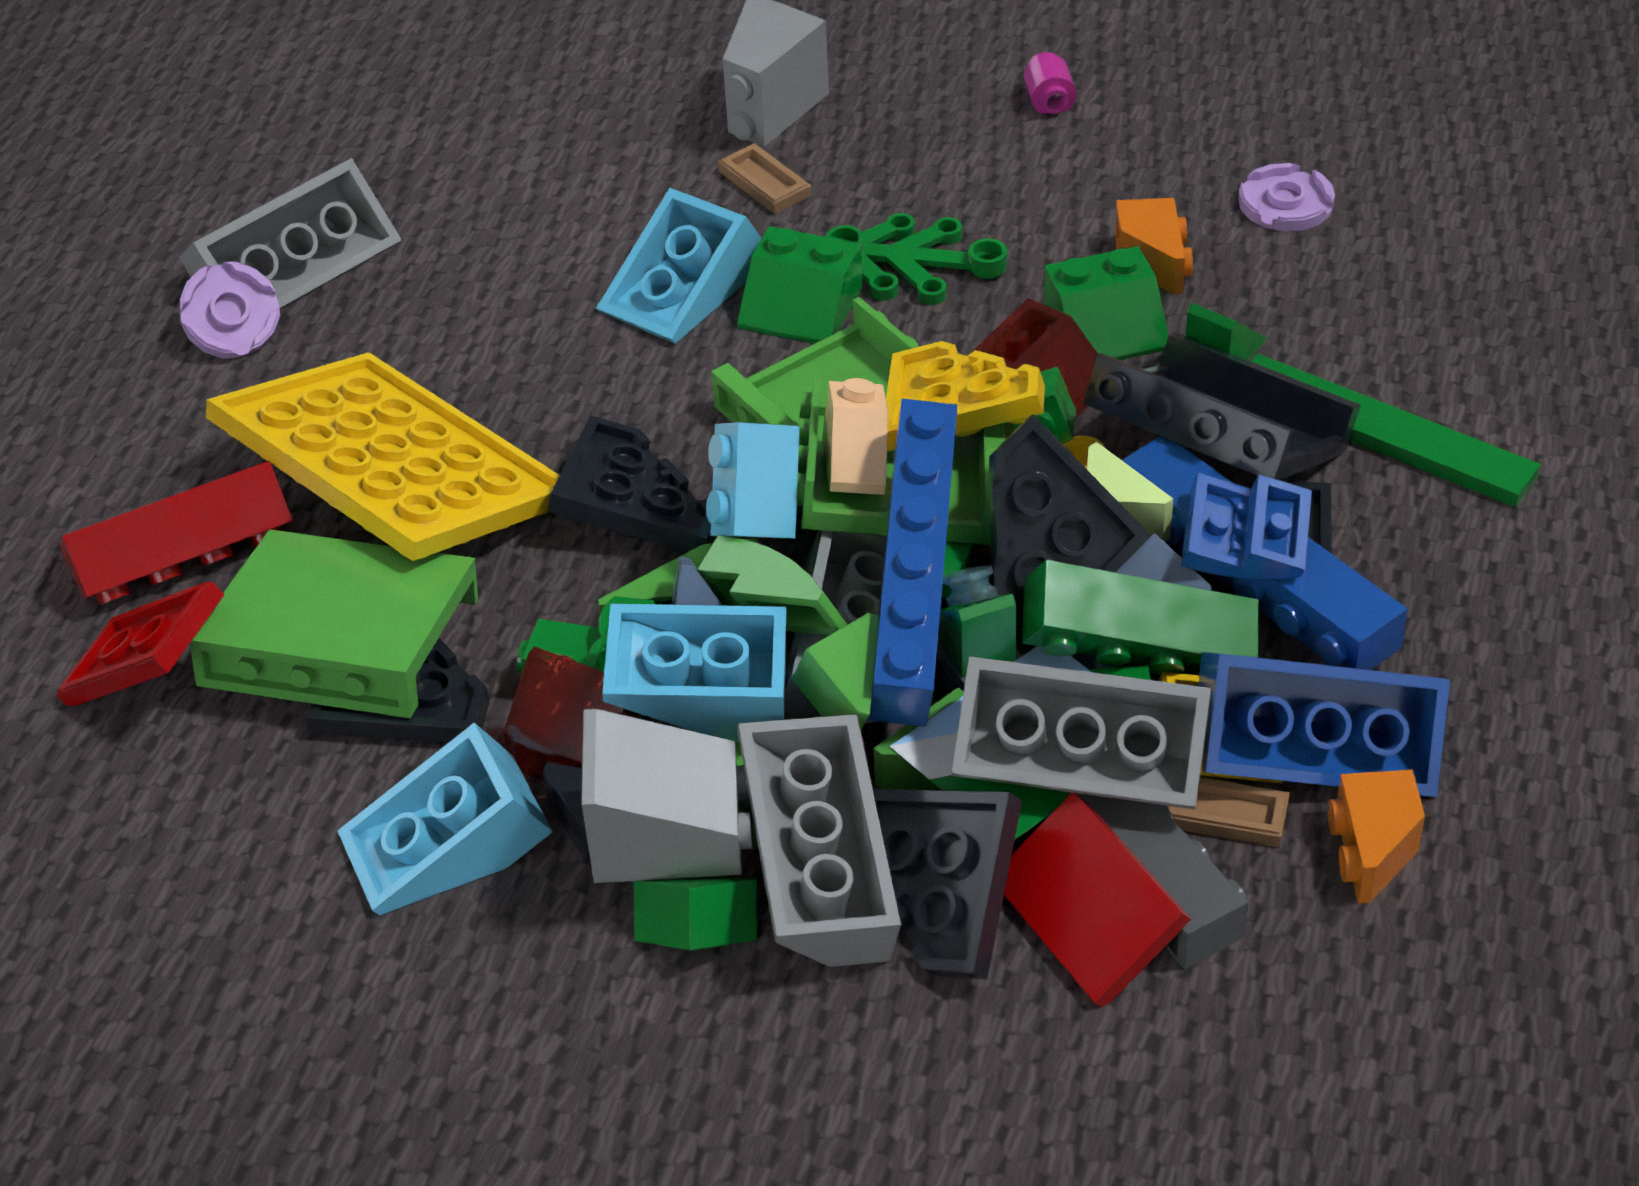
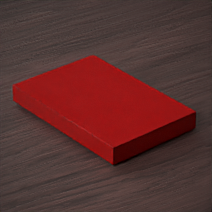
M212 581L204 582L112 617L57 689L56 696L64 704L74 707L168 674L225 594Z
M1072 792L1011 856L1004 895L1093 1002L1101 1007L1111 1003L1192 920L1092 806L1077 793Z

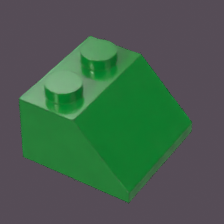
M769 226L751 257L737 323L738 328L814 344L839 332L853 306V300L857 298L863 287L861 243L841 240L836 237H824L798 232L789 228Z
M1139 246L1121 248L1107 253L1082 258H1071L1063 262L1044 265L1043 309L1075 370L1094 366L1098 353H1103L1118 360H1125L1164 351L1168 330L1157 279Z

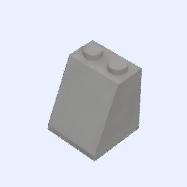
M746 0L723 57L729 133H732L740 140H749L765 147L829 94L826 20L774 0Z
M599 709L584 710L582 809L594 883L742 875L741 850L753 848L751 813H740L739 802H750L744 765L737 766L735 741Z

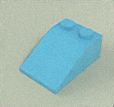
M669 188L596 309L676 344L743 286L748 276L752 254L762 238L746 216Z
M741 422L715 424V434L711 437L708 448L709 462L713 467V488L708 495L706 503V514L708 521L711 523V536L795 538L799 426Z
M610 604L602 692L603 702L697 733L739 742L738 723L784 720L786 607Z
M476 723L466 728L338 830V834L372 910L379 916L504 870L553 832L513 755Z

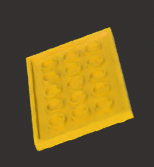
M369 352L209 398L206 403L205 418L223 429L229 436L236 438L259 454L264 460H270V463L292 477L297 483L308 488L328 502L330 506L344 513L366 531L374 534L411 561L426 558L431 554L467 543L472 539L494 531L506 529L511 525L535 516L546 514L548 512L551 492L560 476Z

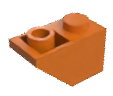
M1175 199L1116 200L1114 235L1116 248L1139 246L1156 275L1158 286L1172 294H1183L1184 277H1192L1193 255L1191 247H1183L1187 245L1186 217H1178Z
M1413 769L1341 774L1337 799H1329L1330 832L1332 835H1341L1344 846L1339 848L1341 879L1344 883L1353 882L1358 904L1370 903L1419 851L1425 814Z

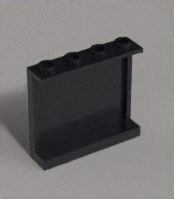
M1179 333L1168 335L1160 365L1146 369H1140L1103 353H1098L1083 401L1084 405L1258 476L1260 474L1276 480H1281L1342 455L1347 449L1361 407L1358 403Z

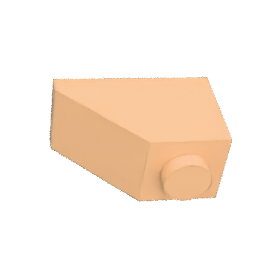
M851 378L844 382L829 381L822 443L829 491L885 495L888 408L884 388L881 384H874L869 380L861 378Z

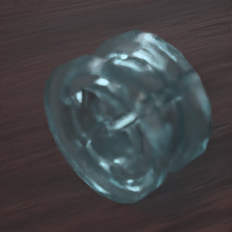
M992 566L973 567L944 575L943 584L949 585L951 588V594L946 597L948 605L968 604L998 595L996 586L989 584V576L993 574Z

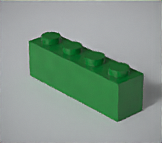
M1045 560L1025 578L1022 644L1042 647L1044 653L1053 656H1069L1075 653L1095 656L1096 661L1104 665L1119 666L1128 663L1148 665L1152 673L1159 675L1162 672H1184L1200 675L1202 651L1258 657V599Z

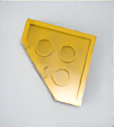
M944 341L892 353L886 393L888 408L887 451L895 450L902 398L956 404L955 435L960 437L970 436L979 432L982 428L1005 422L1019 424L1032 414H1042L1044 412L1045 384L1039 367L1023 364L1016 370L1006 367L1002 357L977 350L968 356L958 353L955 344Z

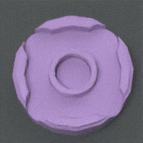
M1282 163L1270 164L1255 169L1247 175V181L1241 183L1239 188L1238 201L1241 211L1247 218L1264 228L1278 231H1303L1320 225L1330 217L1334 206L1335 193L1332 184L1321 173L1312 170V175L1300 172L1301 166Z
M224 262L223 265L212 267L208 265L199 269L186 282L179 303L180 323L189 340L203 352L222 359L243 357L260 350L273 338L280 317L278 299L271 282L257 269L239 262Z

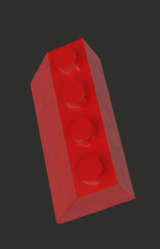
M269 460L63 535L58 546L84 600L97 596L100 605L131 594L128 584L142 578L149 577L152 586L182 575L183 573L179 565L200 557L204 567L233 556L234 554L230 546L247 539H251L252 545L255 548L269 529L282 531L281 527L288 525L293 519Z

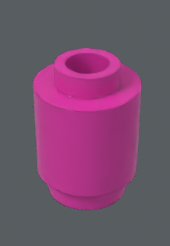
M1042 52L1033 56L1025 69L1024 81L1034 109L1040 114L1067 112L1075 103L1077 93L1066 62L1061 57L1050 52Z

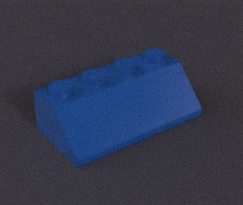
M1202 651L1198 686L1211 688L1202 757L1203 772L1339 787L1341 774L1413 769L1419 795L1437 797L1450 679Z

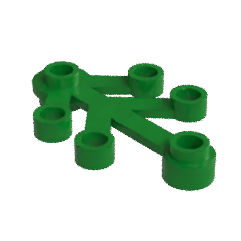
M896 213L889 216L887 221L863 232L854 226L841 225L830 229L825 236L861 243L862 279L869 284L871 297L881 301L891 300L898 295V278L892 273L883 272L873 261L887 262L917 289L918 300L926 305H938L944 302L947 297V285L943 279L933 277L922 266L970 270L974 275L982 279L996 278L1007 269V247L1003 242L996 239L985 238L977 240L969 246L968 252L930 249L929 247L938 243L952 245L961 240L962 223L952 217L940 218L935 221L933 226L915 233V219L906 213ZM890 238L899 240L891 245L880 244Z

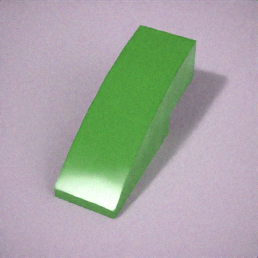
M718 535L697 569L724 605L786 607V631L831 635L847 625L822 589L805 570L790 558L767 546L745 539Z

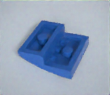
M1198 473L1190 489L1181 566L1221 576L1247 579H1288L1301 577L1306 566L1312 490L1260 474L1252 488L1249 489Z

